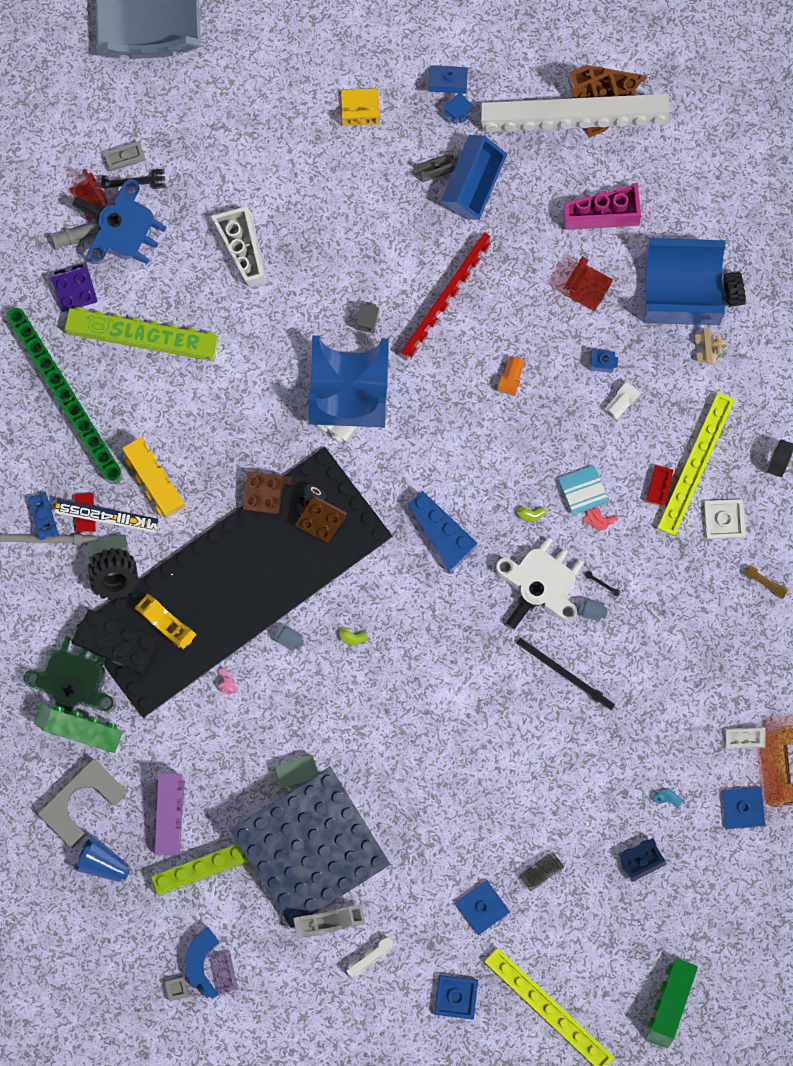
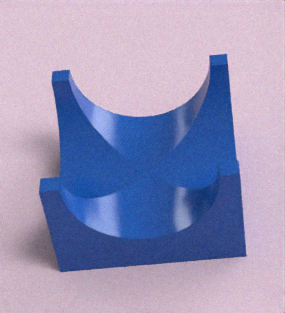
M312 335L310 394H308L309 425L385 428L389 338H381L379 345L370 351L350 354L335 351L327 347L321 341L319 335Z

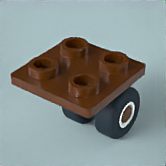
M307 484L302 491L303 497H298L294 503V509L300 514L295 526L328 543L345 519L347 513L323 501L325 493L321 488L313 484Z

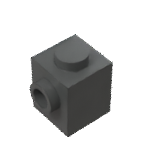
M366 302V304L361 303L356 321V330L375 333L380 313L379 307H376V304Z

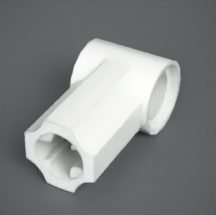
M627 381L619 389L616 397L607 405L605 411L617 420L629 406L633 405L637 398L639 399L642 393Z

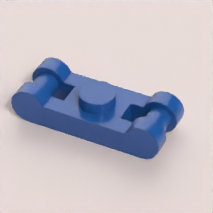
M46 491L41 492V495L27 496L40 541L52 535L53 537L59 536ZM43 502L44 506L36 507L37 503ZM50 526L49 529L43 530V527Z

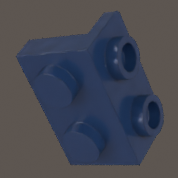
M654 838L644 840L639 845L626 849L619 855L621 865L631 882L666 865V861L657 848Z

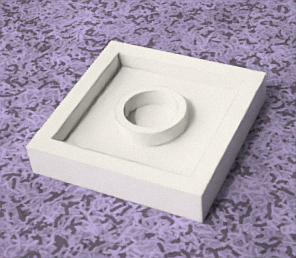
M743 499L704 501L707 540L745 538Z

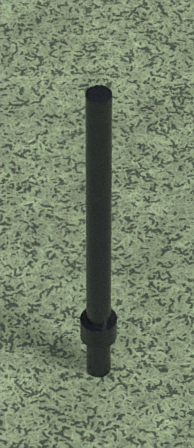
M521 637L516 644L590 695L593 701L596 703L600 702L609 710L613 709L615 704L603 696L604 693L598 689H593Z

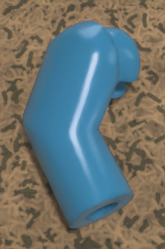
M670 789L658 791L654 795L656 803L671 802L677 808L684 801Z

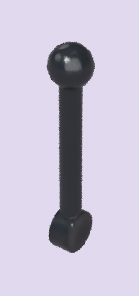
M591 571L585 573L587 579H592L613 592L614 596L620 595L619 589H614L593 576Z

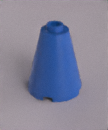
M92 834L78 856V863H75L73 867L77 872L120 882L122 879L126 880L130 873V869H128L129 864Z

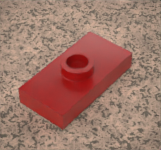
M655 465L645 502L664 507L673 469Z
M93 493L74 495L75 503L95 506ZM76 517L77 533L96 532V521Z

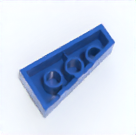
M423 490L409 503L410 511L451 574L477 548L478 543Z

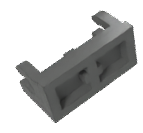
M450 151L447 155L422 164L418 163L416 168L422 182H426L453 172L457 161L456 159L454 160L453 152Z

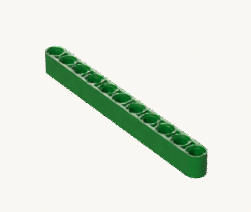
M12 308L8 313V319L104 477L110 484L120 483L123 474L119 465L26 314L20 308ZM16 315L22 316L21 320L17 322L13 321V318ZM25 331H32L30 336H22ZM35 346H40L41 350L39 352H32ZM44 362H51L48 368L41 367ZM54 377H59L60 381L58 383H51ZM63 393H70L69 398L61 399ZM74 408L80 409L77 415H71V410ZM82 424H89V428L86 431L80 430ZM94 439L99 440L97 446L92 447L89 445L90 441ZM102 455L109 456L106 462L99 461ZM111 471L118 472L116 478H110L109 474Z

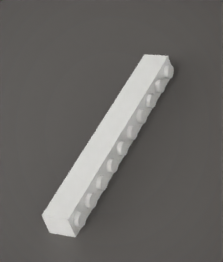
M669 94L482 103L483 132L492 133L496 131L512 132L518 130L531 131L539 129L670 124Z

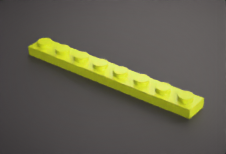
M719 392L717 393L660 521L658 530L675 537L735 399Z
M497 948L487 958L485 963L594 1066H608L615 1057L504 952Z

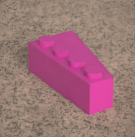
M638 182L625 188H616L611 192H601L590 198L584 197L566 202L563 211L565 230L639 226L641 208Z

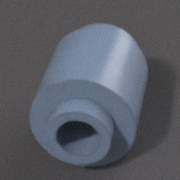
M587 598V600L582 599L578 614L583 615L582 617L600 622L601 618L605 619L608 608L604 607L605 603Z
M281 625L274 637L278 640L279 644L291 651L299 650L304 643L303 635L289 626Z

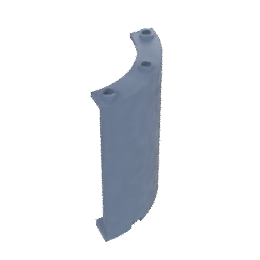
M95 0L97 55L112 58L128 55L130 59L160 58L173 56V52L176 51L186 53L201 47L199 0Z

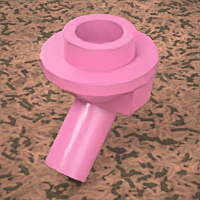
M224 668L219 670V675L224 679V682L220 683L218 687L222 693L231 695L237 692L238 687L233 682L230 674Z

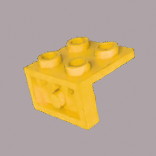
M377 88L345 89L341 91L343 126L380 125L379 94Z

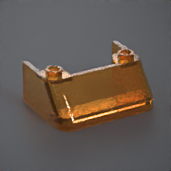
M793 725L765 730L766 748H760L765 801L770 807L774 808L793 806V784H791L787 745H793Z

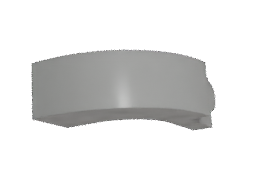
M361 905L293 918L297 938L318 936L365 924Z

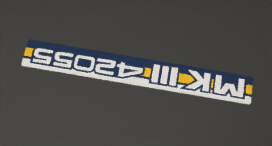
M57 499L55 513L155 533L158 524L157 518Z

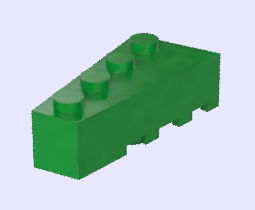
M41 702L34 724L41 730L108 752H116L123 731L117 728V724L109 721L105 724L100 722L101 719L94 716H89L88 718L82 716L83 714L78 711L71 710L70 712L64 710L65 708L62 706Z
M675 958L673 964H668L665 973L668 975V978L661 984L659 992L662 994L660 999H657L653 1008L655 1014L649 1020L647 1026L649 1031L645 1039L646 1041L667 1049L675 1038L698 966Z

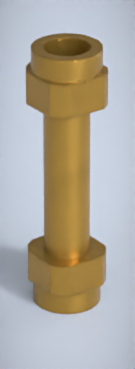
M749 565L744 575L750 580L753 578L775 592V596L783 600L789 590L783 585L778 586L758 573L757 568Z

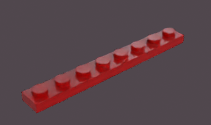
M484 232L400 352L402 359L407 361L409 357L413 358L418 351L416 347L419 342L423 343L428 337V329L435 327L439 321L437 317L440 312L444 313L450 304L448 301L451 296L453 298L456 297L460 290L458 286L461 282L465 283L471 274L469 273L470 269L477 267L481 260L479 258L481 253H486L490 248V235Z

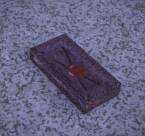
M230 951L211 955L219 994L239 990Z

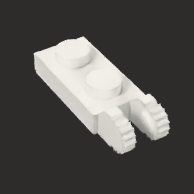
M389 937L384 938V940L379 942L377 949L371 948L364 954L365 958L352 962L347 970L350 978H356L388 954L390 950L394 949L393 940Z

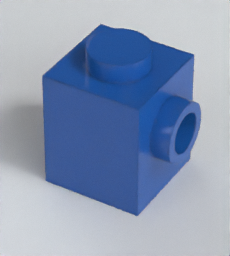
M458 93L444 106L443 116L449 123L453 122L456 125L459 122L464 123L469 118L473 105L462 94Z

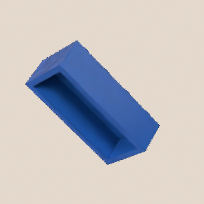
M469 135L441 202L464 219L480 220L507 153L485 135Z

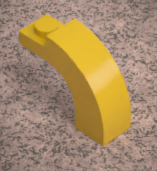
M149 594L135 607L146 620L179 648L184 649L196 636L190 628L177 620Z

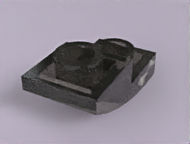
M551 852L520 874L519 877L531 892L562 871L564 866L555 853Z

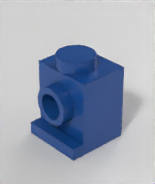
M593 348L590 371L613 373L614 368L618 367L619 357H615V351ZM602 358H608L609 361L603 362Z

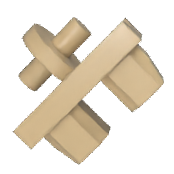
M710 327L704 328V332L695 334L696 344H705L706 350L697 351V360L701 363L708 362L711 365H716V352L717 355H721L722 348L727 347V342L721 341V335H716L714 339V331H710Z

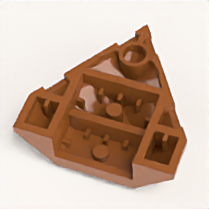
M584 65L569 72L568 83L573 98L634 96L637 87L641 82L644 83L648 76ZM609 126L588 127L585 130L590 138L606 131Z

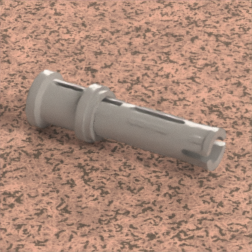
M91 223L74 230L68 228L63 233L51 234L56 250H59L60 247L68 244L74 245L77 240L97 234L99 230L96 223Z

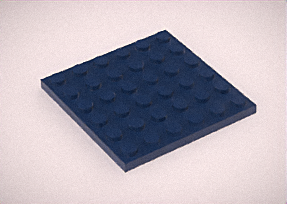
M331 766L229 829L290 928L295 926L293 918L313 915L391 865Z

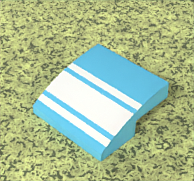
M594 465L558 478L573 515L609 502Z

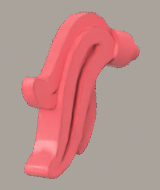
M597 506L594 507L595 509L586 510L588 516L584 517L583 523L588 522L598 530H605L609 525L615 523L618 516L604 518Z

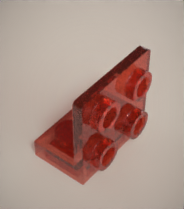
M83 169L82 172L85 180L69 188L74 198L78 196L98 208L100 205L106 207L108 201L102 188L98 187L92 172L88 173L86 169ZM83 212L88 221L93 219L92 216Z
M582 256L566 282L562 294L588 309L596 311L613 283V279L588 266L589 260Z

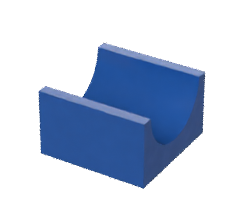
M649 238L645 251L644 323L720 326L725 314V306L722 304V266L725 240Z

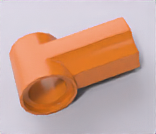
M515 356L509 357L497 391L516 396V391L520 384L519 379L525 364L524 360Z

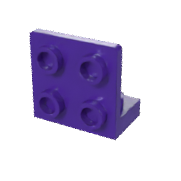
M87 262L50 272L62 312L69 311L70 308L75 309V307L97 303Z

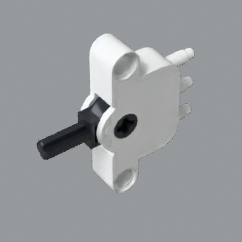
M547 538L538 549L531 550L520 565H517L508 558L500 559L496 566L497 574L517 588L521 595L518 599L520 604L506 621V625L511 629H516L529 610L532 612L535 607L541 606L561 621L566 623L572 622L576 617L577 609L566 597L575 585V576L584 564L583 561L578 560L570 570L562 564L568 553L566 549H562L556 558L546 553L552 542L550 538ZM503 564H507L510 567V570L508 572H502L500 570V566ZM538 586L540 588V591L534 594L533 588H537ZM564 609H570L573 612V615L571 617H566L563 615L562 611Z

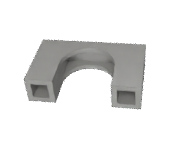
M90 759L87 760L81 767L83 770L78 775L76 773L73 774L67 781L69 784L64 788H59L53 794L54 798L50 802L46 801L39 808L40 812L38 815L72 849L86 836L70 818L68 813V802L73 793L82 788L96 789L114 807L128 794L95 759L92 761Z

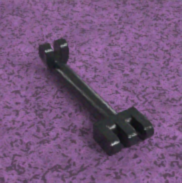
M151 170L152 176L117 180H109V177L104 175L101 176L102 189L122 187L130 179L137 181L139 185L152 184L153 189L166 188L165 183H158L159 181H165V176H157L158 174H165V170Z

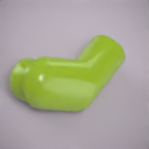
M524 506L519 507L517 510L519 518L530 523L547 515L542 506L535 511L529 510Z
M342 628L339 631L340 639L351 646L368 641L365 632L355 635L348 628Z

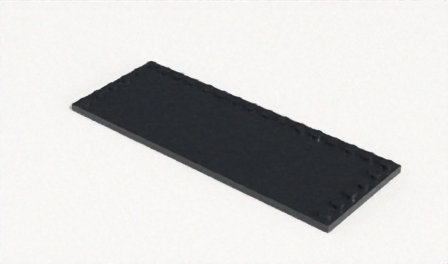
M323 447L284 475L292 477L291 485L284 484V488L282 487L280 511L278 514L244 510L243 506H241L137 582L138 585L134 588L132 594L128 593L127 597H120L119 600L114 598L96 611L159 640L142 676L99 656L143 718L154 712L393 538V535L326 447ZM307 484H313L321 488L325 493L323 501L347 513L345 519L328 543L295 526L300 514L294 509V503L298 497H303L302 491ZM147 594L155 598L169 613L196 634L192 642L184 649L179 648L135 609Z

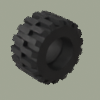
M110 548L108 551L104 549L102 553H96L95 558H91V563L88 565L91 589L97 596L100 595V598H108V600L113 598L119 600L120 597L125 598L128 596V593L132 594L134 592V588L138 585V572L136 561H134V557L129 552H123L120 548L118 550ZM110 573H119V574L113 575V576H109V575H108V574H110Z

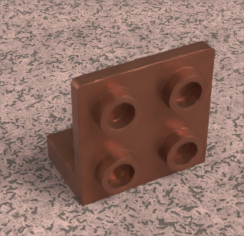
M248 472L243 509L278 514L280 511L282 487L284 488V484L291 485L292 477Z

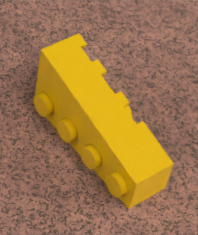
M142 436L122 448L126 456L125 463L129 469L134 468L137 474L134 475L140 485H145L147 490L144 492L150 501L152 499L155 500L157 503L155 509L160 516L164 515L167 519L186 507L174 485L168 480L165 471L158 465L153 452L147 448Z

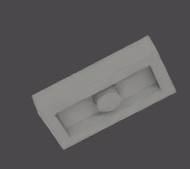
M140 141L104 152L110 172L146 160Z

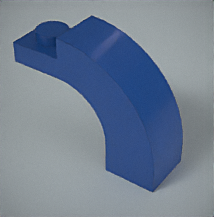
M209 927L198 934L191 943L186 957V971L193 988L201 984L203 987L200 990L205 997L215 999L219 993L205 975L204 961L207 955L221 943Z

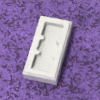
M764 727L725 729L726 749L766 748Z

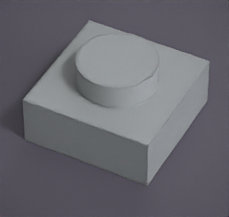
M185 977L165 982L170 1002L189 997Z

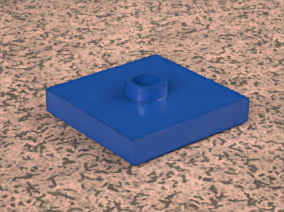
M431 65L429 91L466 94L468 67Z
M762 787L722 790L726 830L766 826Z
M488 880L455 903L478 936L510 913Z
M439 975L434 1015L474 1020L478 980Z

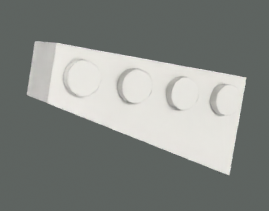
M248 207L211 216L248 286L253 287L268 283L252 214Z

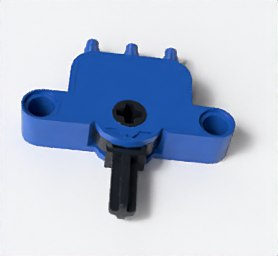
M133 179L127 180L121 187L113 204L107 207L100 205L98 208L78 196L74 198L72 206L92 216V221L97 224L99 230L87 252V259L90 263H101L107 252L124 260L133 257L145 264L149 263L150 259L137 251L142 242L154 248L158 246L156 241L146 236L151 226L165 232L167 227L154 219L150 209L134 201L140 190L137 181ZM126 186H132L135 192L128 193ZM114 218L116 220L115 224L111 225V220ZM97 250L100 252L101 257L96 259L92 256L91 252Z

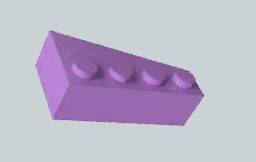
M158 773V780H156V792H158L157 799H155L157 817L153 822V831H156V839H152V850H155L156 855L180 856L185 786L183 774Z

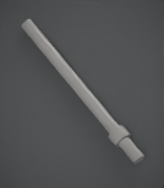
M0 534V542L72 543L76 546H82L89 542L98 541V536H83V534L56 537L52 535L45 537L46 539L40 541L39 535Z

